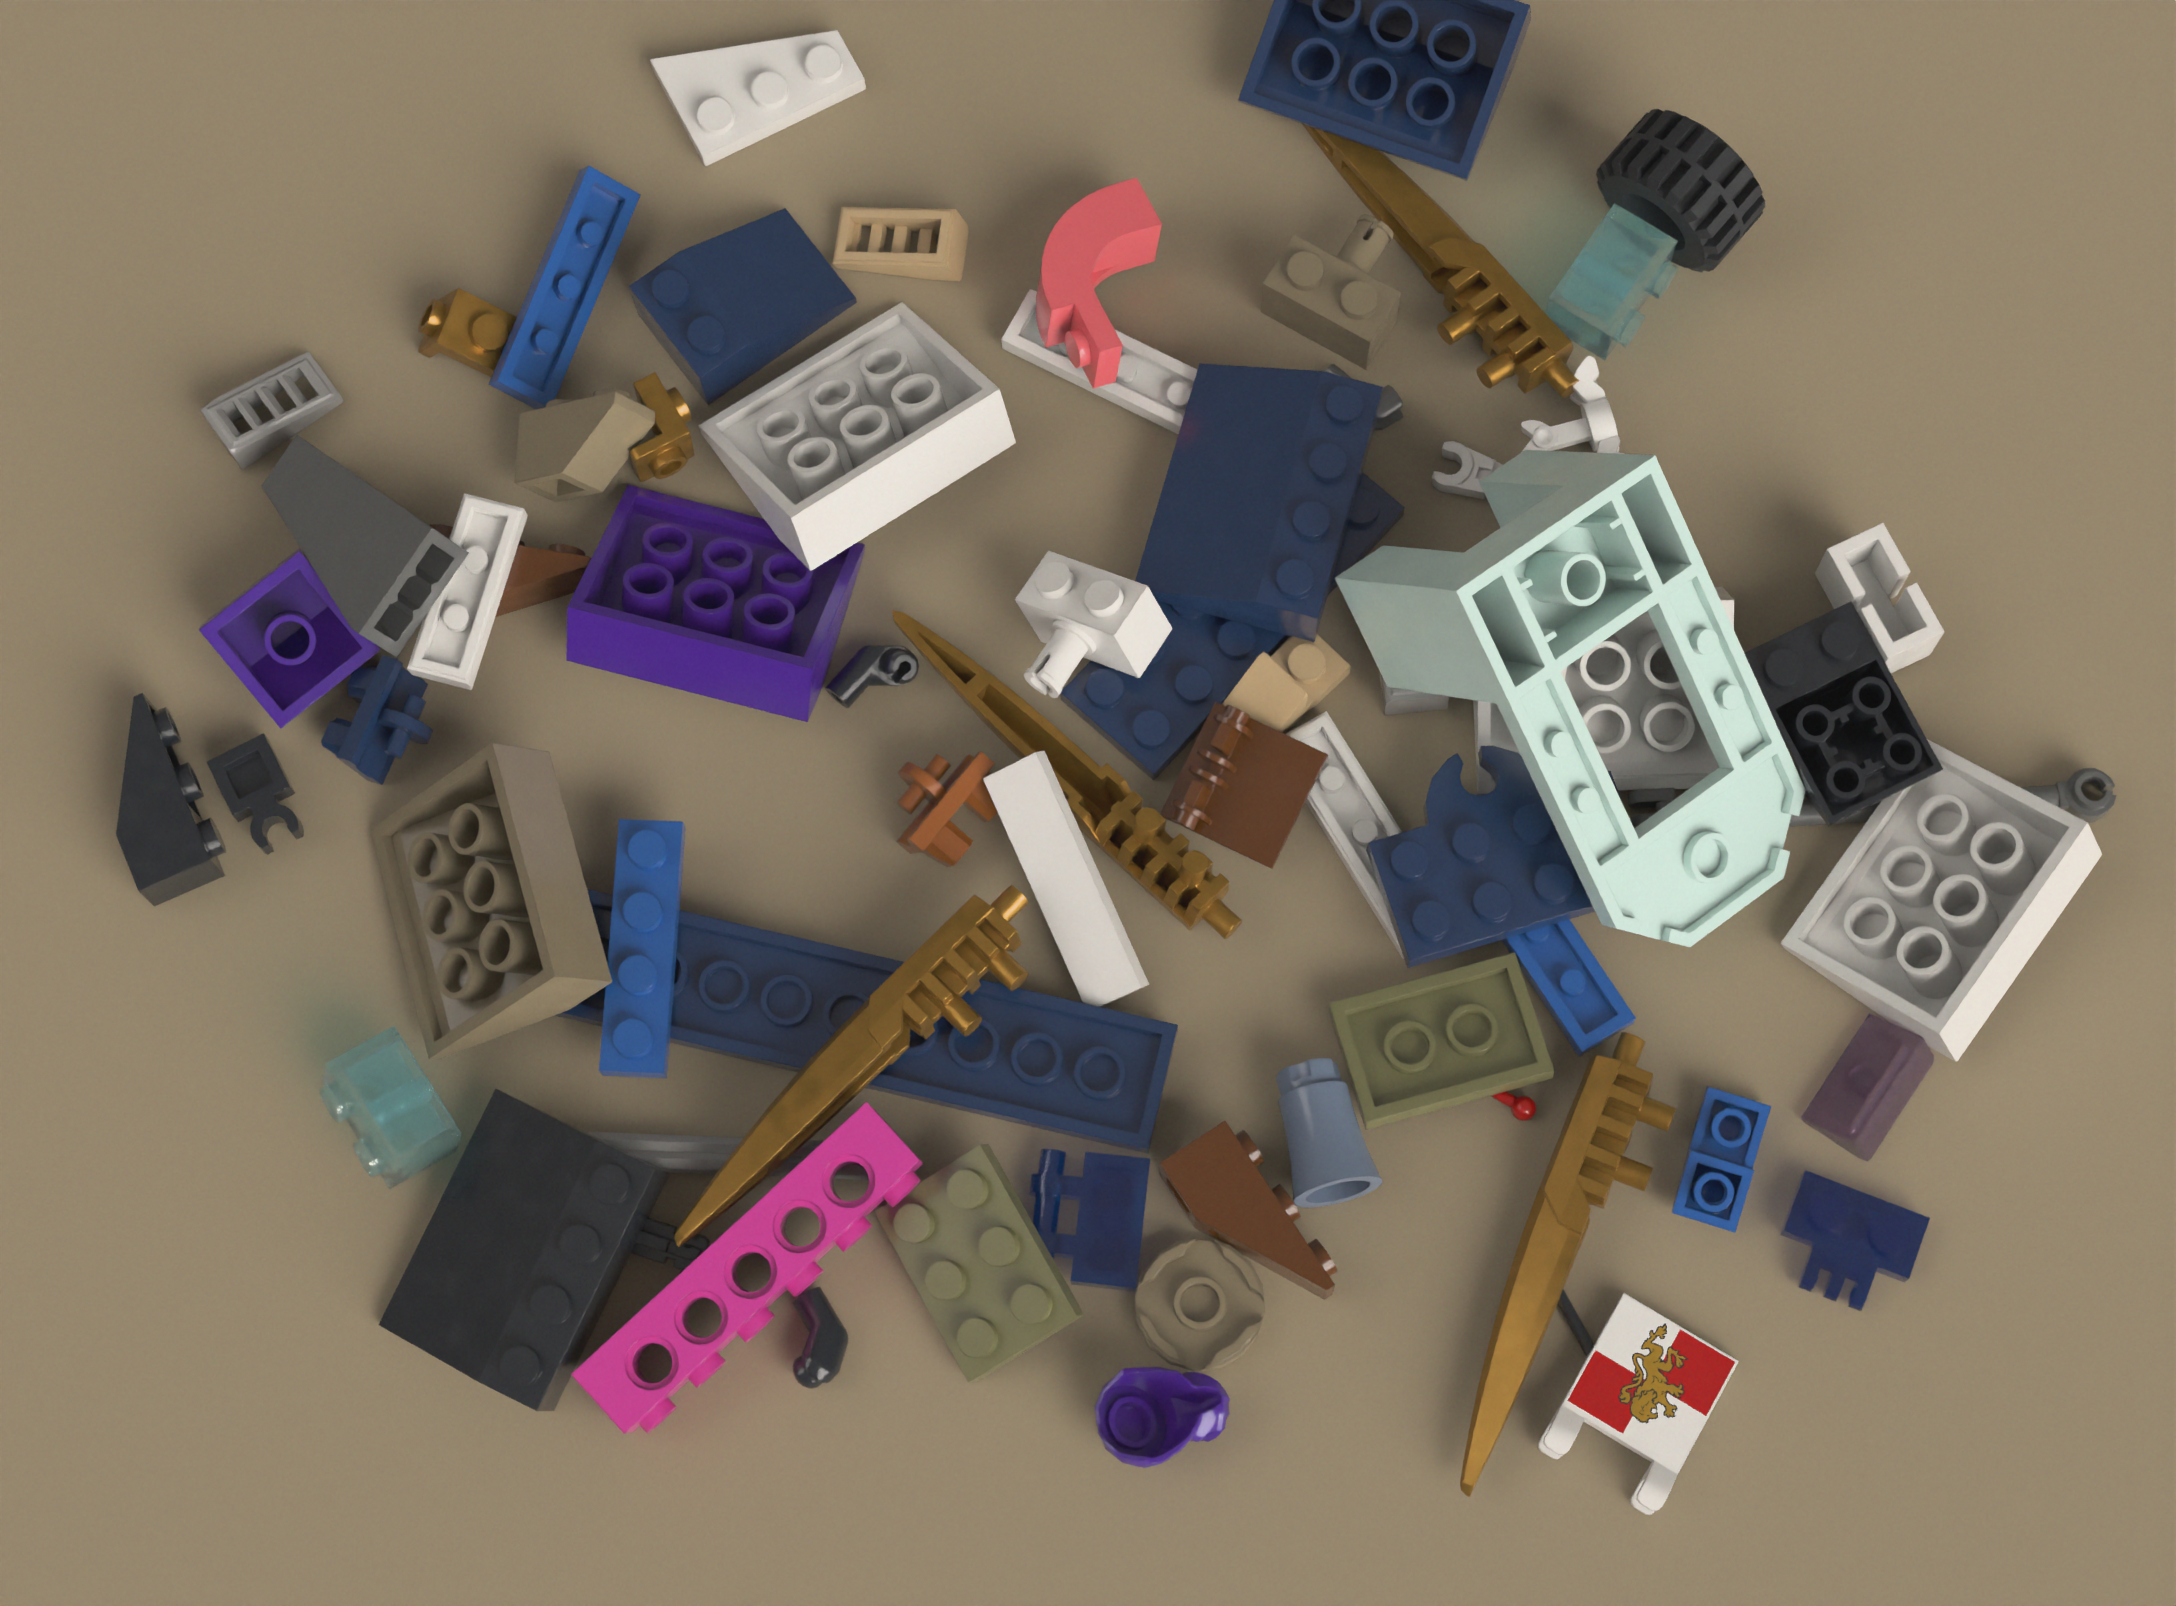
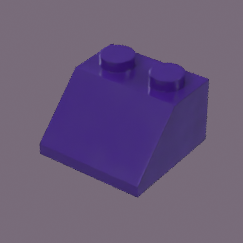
M300 548L201 624L199 628L202 635L280 729L380 651L376 644L351 629Z

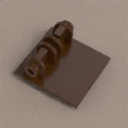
M1215 702L1160 814L1176 824L1273 869L1328 754L1249 718L1250 715L1228 704L1224 706Z

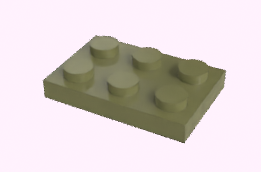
M1515 952L1329 1003L1330 1018L1365 1130L1553 1079L1554 1068Z
M989 1144L976 1146L929 1176L894 1207L887 1203L875 1211L878 1220L968 1383L978 1382L1084 1316L1082 1309Z

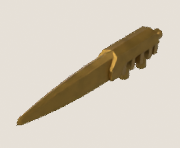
M1302 124L1378 221L1381 220L1390 227L1396 242L1424 272L1423 277L1438 293L1445 295L1443 306L1450 314L1458 310L1437 325L1441 338L1447 344L1452 345L1465 335H1471L1477 331L1484 339L1482 349L1490 357L1497 353V355L1476 369L1481 383L1490 389L1507 377L1510 378L1516 374L1519 377L1517 386L1524 394L1547 381L1562 398L1570 396L1574 392L1573 386L1580 381L1574 377L1575 374L1566 365L1573 351L1571 340L1483 244L1476 243L1443 208L1381 151Z
M892 610L895 625L962 700L1020 760L1035 752L1045 751L1079 828L1089 839L1187 929L1191 930L1203 919L1224 939L1230 937L1237 930L1242 920L1221 901L1229 891L1230 881L1221 873L1217 877L1211 873L1213 862L1204 853L1197 850L1188 852L1190 841L1184 835L1179 833L1173 839L1165 831L1166 819L1153 808H1142L1143 798L1135 791L1131 792L1126 780L1108 763L1101 768L1037 710L966 654L906 613Z
M1010 885L991 904H988L974 894L872 993L870 998L827 1040L762 1114L702 1192L676 1230L674 1239L678 1247L692 1239L759 1185L835 1117L889 1064L892 1065L910 1047V1029L927 1039L935 1031L933 1024L943 1016L963 1036H968L980 1025L982 1017L961 997L967 991L973 994L981 986L979 979L988 970L1010 991L1017 989L1025 981L1028 971L1007 953L1009 950L1014 953L1022 945L1017 930L1009 922L1029 903L1016 887Z
M1622 1032L1612 1058L1600 1055L1590 1058L1528 1216L1500 1301L1473 1408L1460 1478L1461 1491L1468 1497L1471 1496L1498 1441L1551 1321L1590 1224L1589 1214L1591 1208L1589 1205L1604 1209L1613 1180L1645 1192L1653 1167L1623 1156L1631 1140L1636 1121H1640L1668 1132L1674 1118L1675 1107L1646 1097L1652 1085L1653 1073L1636 1067L1646 1043L1636 1035Z

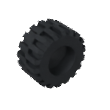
M1653 109L1646 113L1605 159L1596 173L1599 190L1609 208L1620 223L1637 240L1662 258L1697 272H1703L1704 270L1710 272L1714 270L1763 214V209L1765 208V200L1761 195L1763 193L1762 189L1742 158L1710 129L1670 110Z

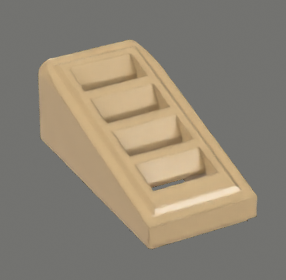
M841 207L832 264L839 269L938 281H961L969 234L968 224L956 209ZM862 226L871 227L867 252H859ZM887 229L894 230L891 252H884ZM912 232L919 233L916 253H909ZM937 235H939L938 245H937V252L934 253V252H935V246H936Z

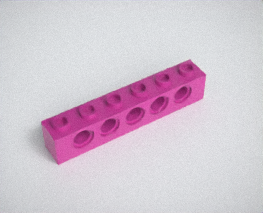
M864 1103L571 1375L624 1434L634 1432L639 1426L647 1434L650 1433L677 1408L670 1398L688 1381L696 1388L701 1386L726 1362L719 1354L721 1350L738 1335L745 1343L748 1342L775 1317L768 1309L775 1300L786 1290L795 1298L823 1273L824 1270L817 1262L828 1251L837 1245L845 1252L865 1235L873 1226L865 1217L882 1201L886 1200L891 1207H894L921 1182L914 1172L924 1163L869 1103ZM848 1164L863 1166L869 1177L867 1191L861 1198L854 1201L842 1200L834 1189L836 1173ZM803 1208L811 1209L817 1215L820 1222L819 1234L811 1244L801 1247L796 1246L790 1242L786 1235L785 1226L787 1219L796 1210ZM759 1253L769 1262L771 1276L765 1287L758 1291L750 1292L740 1285L737 1278V1268L744 1257L749 1254ZM704 1298L713 1300L719 1306L722 1315L718 1330L708 1337H701L694 1333L688 1322V1314L691 1307L698 1300ZM655 1343L664 1346L672 1357V1368L669 1375L658 1383L648 1380L642 1374L639 1365L642 1352L648 1346Z

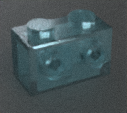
M1614 203L1549 297L1545 313L1570 340L1601 359L1606 360L1617 343L1627 347L1633 340L1645 319V315L1639 312L1648 297L1651 295L1659 300L1669 287L1678 270V267L1671 264L1678 241Z
M395 1026L390 1027L325 1064L322 1081L325 1086L319 1089L325 1107L337 1123L346 1119L358 1138V1141L353 1143V1148L361 1165L370 1177L380 1174L389 1190L457 1151L462 1133Z

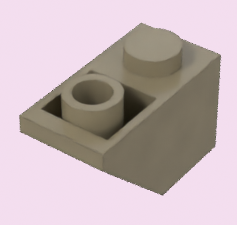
M603 388L594 391L592 397L575 401L565 399L551 400L546 403L544 408L520 413L514 483L554 502L603 492L630 457V451L639 445L654 425L655 411L632 400L631 395L626 391Z

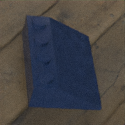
M1274 0L1238 101L1467 181L1516 63L1531 22V7L1516 0Z
M1199 363L1135 581L1147 585L1157 601L1315 642L1379 416L1383 387L1324 371Z

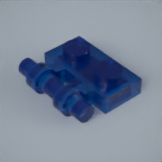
M1041 1149L1038 1173L1031 1174L1029 1195L1035 1197L1032 1222L1053 1260L1058 1257L1073 1259L1071 1285L1136 1292L1150 1158L1085 1151L1083 1176L1077 1177L1064 1175L1066 1152L1056 1149ZM1061 1200L1080 1201L1076 1235L1057 1233Z

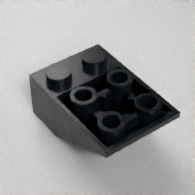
M1852 601L1744 653L1806 789L1805 796L1828 827L1943 770Z

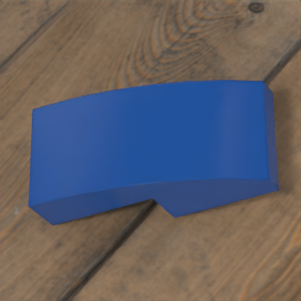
M1706 1086L1671 1213L1734 1233L1736 1232L1753 1177L1754 1169L1752 1168L1770 1113V1105Z

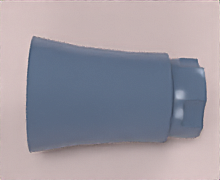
M1317 1058L1288 1066L1279 1071L1276 1075V1081L1281 1094L1278 1105L1285 1128L1291 1164L1294 1204L1305 1208L1334 1205L1361 1197L1377 1189L1383 1181L1367 1149L1353 1109L1347 1083L1341 1081L1337 1063L1332 1062L1331 1058Z

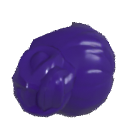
M1162 1367L1124 1368L1104 1384L1094 1406L1098 1434L1105 1449L1122 1463L1142 1468L1159 1465L1181 1451L1189 1441L1209 1442L1216 1439L1225 1429L1226 1420L1229 1415L1230 1399L1226 1390L1217 1380L1203 1373L1185 1372L1181 1374L1176 1370Z

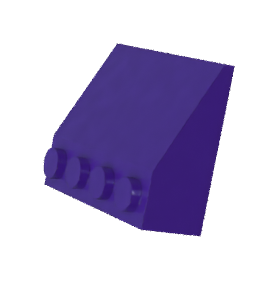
M627 485L567 606L566 661L808 722L827 677L863 559L865 544L857 542L810 571L779 540L763 518Z

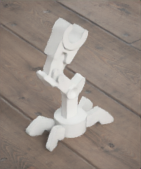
M1587 356L1576 370L1574 377L1580 381L1573 386L1574 392L1570 395V399L1581 407L1582 419L1551 427L1536 420L1523 421L1521 424V431L1531 438L1523 451H1554L1589 441L1592 450L1597 451V453L1625 454L1619 452L1620 439L1615 420L1604 390L1597 384L1596 379L1599 377V370L1596 360L1592 356ZM1455 441L1444 442L1442 457L1457 461L1461 465V469L1452 475L1434 471L1432 486L1444 493L1485 499V493L1479 481L1501 467L1502 464L1465 447L1461 443Z

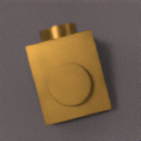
M457 288L439 300L432 299L427 305L418 325V332L424 334L418 353L430 358L440 352L492 377L517 317Z
M656 372L633 383L637 402L655 411V423L651 430L656 437L630 451L633 469L640 482H644L652 477L656 479L667 478L680 471L686 465L687 459L695 456L691 433L685 424L692 420L689 409L678 389L673 387L666 391Z

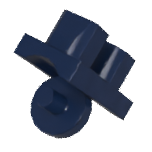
M382 655L378 666L361 665L352 672L347 683L348 696L360 704L353 721L341 718L330 721L321 740L322 746L367 781L383 785L394 759L402 758L409 741L428 744L433 730L419 721L426 704L422 697L428 684L419 677L411 675L403 667L401 661L392 657Z

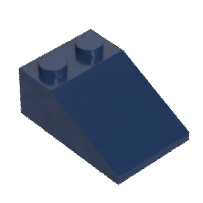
M786 208L681 250L629 285L639 317L707 405L713 403L857 303L856 297Z

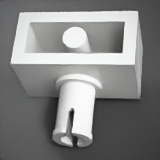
M1051 551L1046 553L1015 599L1040 641L1046 643L1032 666L1026 670L1024 678L1034 689L1044 695L1048 693L1052 698H1058L1063 686L1082 658L1140 678L1172 630L1170 623L1147 585Z

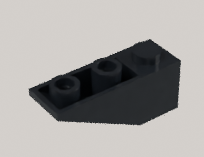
M141 693L133 697L116 836L138 891L155 907L224 877L225 874L217 856L226 853V848L212 818L210 817L206 820L201 818L195 800L204 797V794L190 763L187 762L180 765L172 745L181 742V737L170 712L166 707L157 710L147 697Z

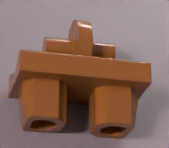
M981 751L975 757L970 754L966 755L948 779L941 785L938 781L951 765L940 755L936 754L924 770L911 762H906L898 774L910 787L897 801V804L904 811L912 814L924 799L929 802L896 842L910 854L924 852L928 857L946 867L954 866L973 842L970 837L950 821L959 807L964 804L983 822L990 821L998 813L983 778L991 775L989 771L995 763Z

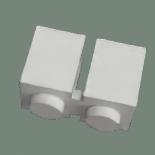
M1884 523L1828 548L1815 575L1834 609L1852 601L1890 673H1893L1929 656L1944 634V630L1917 583L1905 588L1895 607L1889 599L1898 595L1911 571Z

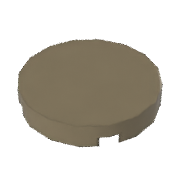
M1197 1239L1178 1241L1158 1252L1141 1273L1135 1295L1137 1326L1149 1348L1170 1365L1194 1372L1220 1369L1242 1357L1258 1337L1265 1314L1263 1283L1251 1262L1231 1245L1218 1241L1212 1242Z

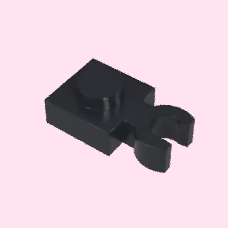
M264 733L207 761L233 817L240 822L252 815L254 816L250 825L251 836L264 853L268 855L274 852L272 844L268 840V831L276 823H286L296 839L304 836L303 825L291 809L279 803L296 793L269 739Z

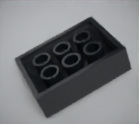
M495 1088L381 1318L379 1326L477 1382L535 1411H554L636 1244L635 1240L639 1232L643 1230L670 1173Z

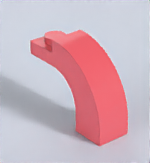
M1137 178L1101 188L1075 203L1055 224L1049 234L1042 256L1035 307L1040 336L1045 348L1065 342L1071 363L1076 368H1083L1093 389L1116 382L1123 346L1094 289L1107 277L1127 269L1154 262L1162 223Z

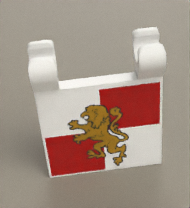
M1623 1293L1560 1407L1538 1442V1449L1552 1459L1558 1460L1570 1450L1583 1422L1587 1423L1652 1462L1630 1498V1504L1646 1515H1651L1664 1505L1680 1469L1739 1361Z

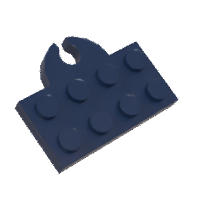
M1496 746L1480 747L1478 752L1479 765L1491 774L1495 782V789L1486 795L1471 794L1462 786L1460 774L1464 763L1458 753L1447 759L1432 777L1423 807L1425 826L1368 842L1366 851L1407 968L1595 912L1519 753ZM1608 771V774H1609V776H1610V778H1611V780H1612V782H1613V784H1614V786H1615V789H1616V791H1617V793H1618V795H1619V792H1618V789H1617V787H1616L1615 781H1614V779H1613L1612 773H1611V771Z

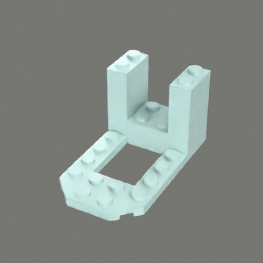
M1525 450L1479 481L1500 529L1466 552L1383 545L1335 577V580L1387 687L1497 704L1601 924L1673 944L1691 947L1784 878L1790 851L1783 850L1791 815H1800L1806 789L1656 456ZM1648 610L1719 768L1634 828L1563 678L1561 670Z

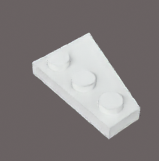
M838 30L650 59L657 79L705 167L866 89L865 79Z

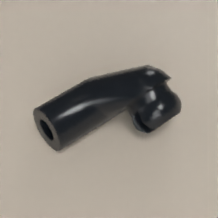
M821 1287L809 1290L792 1303L810 1332L802 1356L794 1360L792 1366L793 1375L799 1384L809 1389L817 1388L822 1383H829L840 1371L849 1339L845 1327Z

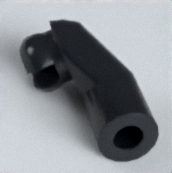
M864 646L858 650L825 689L838 703L845 708H849L868 686H900L911 682L918 674V659L911 650L904 646Z

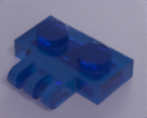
M1805 1170L1800 1177L1780 1235L1811 1247L1799 1279L1798 1288L1811 1292L1817 1283L1821 1268L1830 1272L1823 1297L1836 1302L1845 1278L1855 1282L1849 1294L1848 1307L1861 1311L1876 1272L1904 1283L1910 1278L1930 1218Z

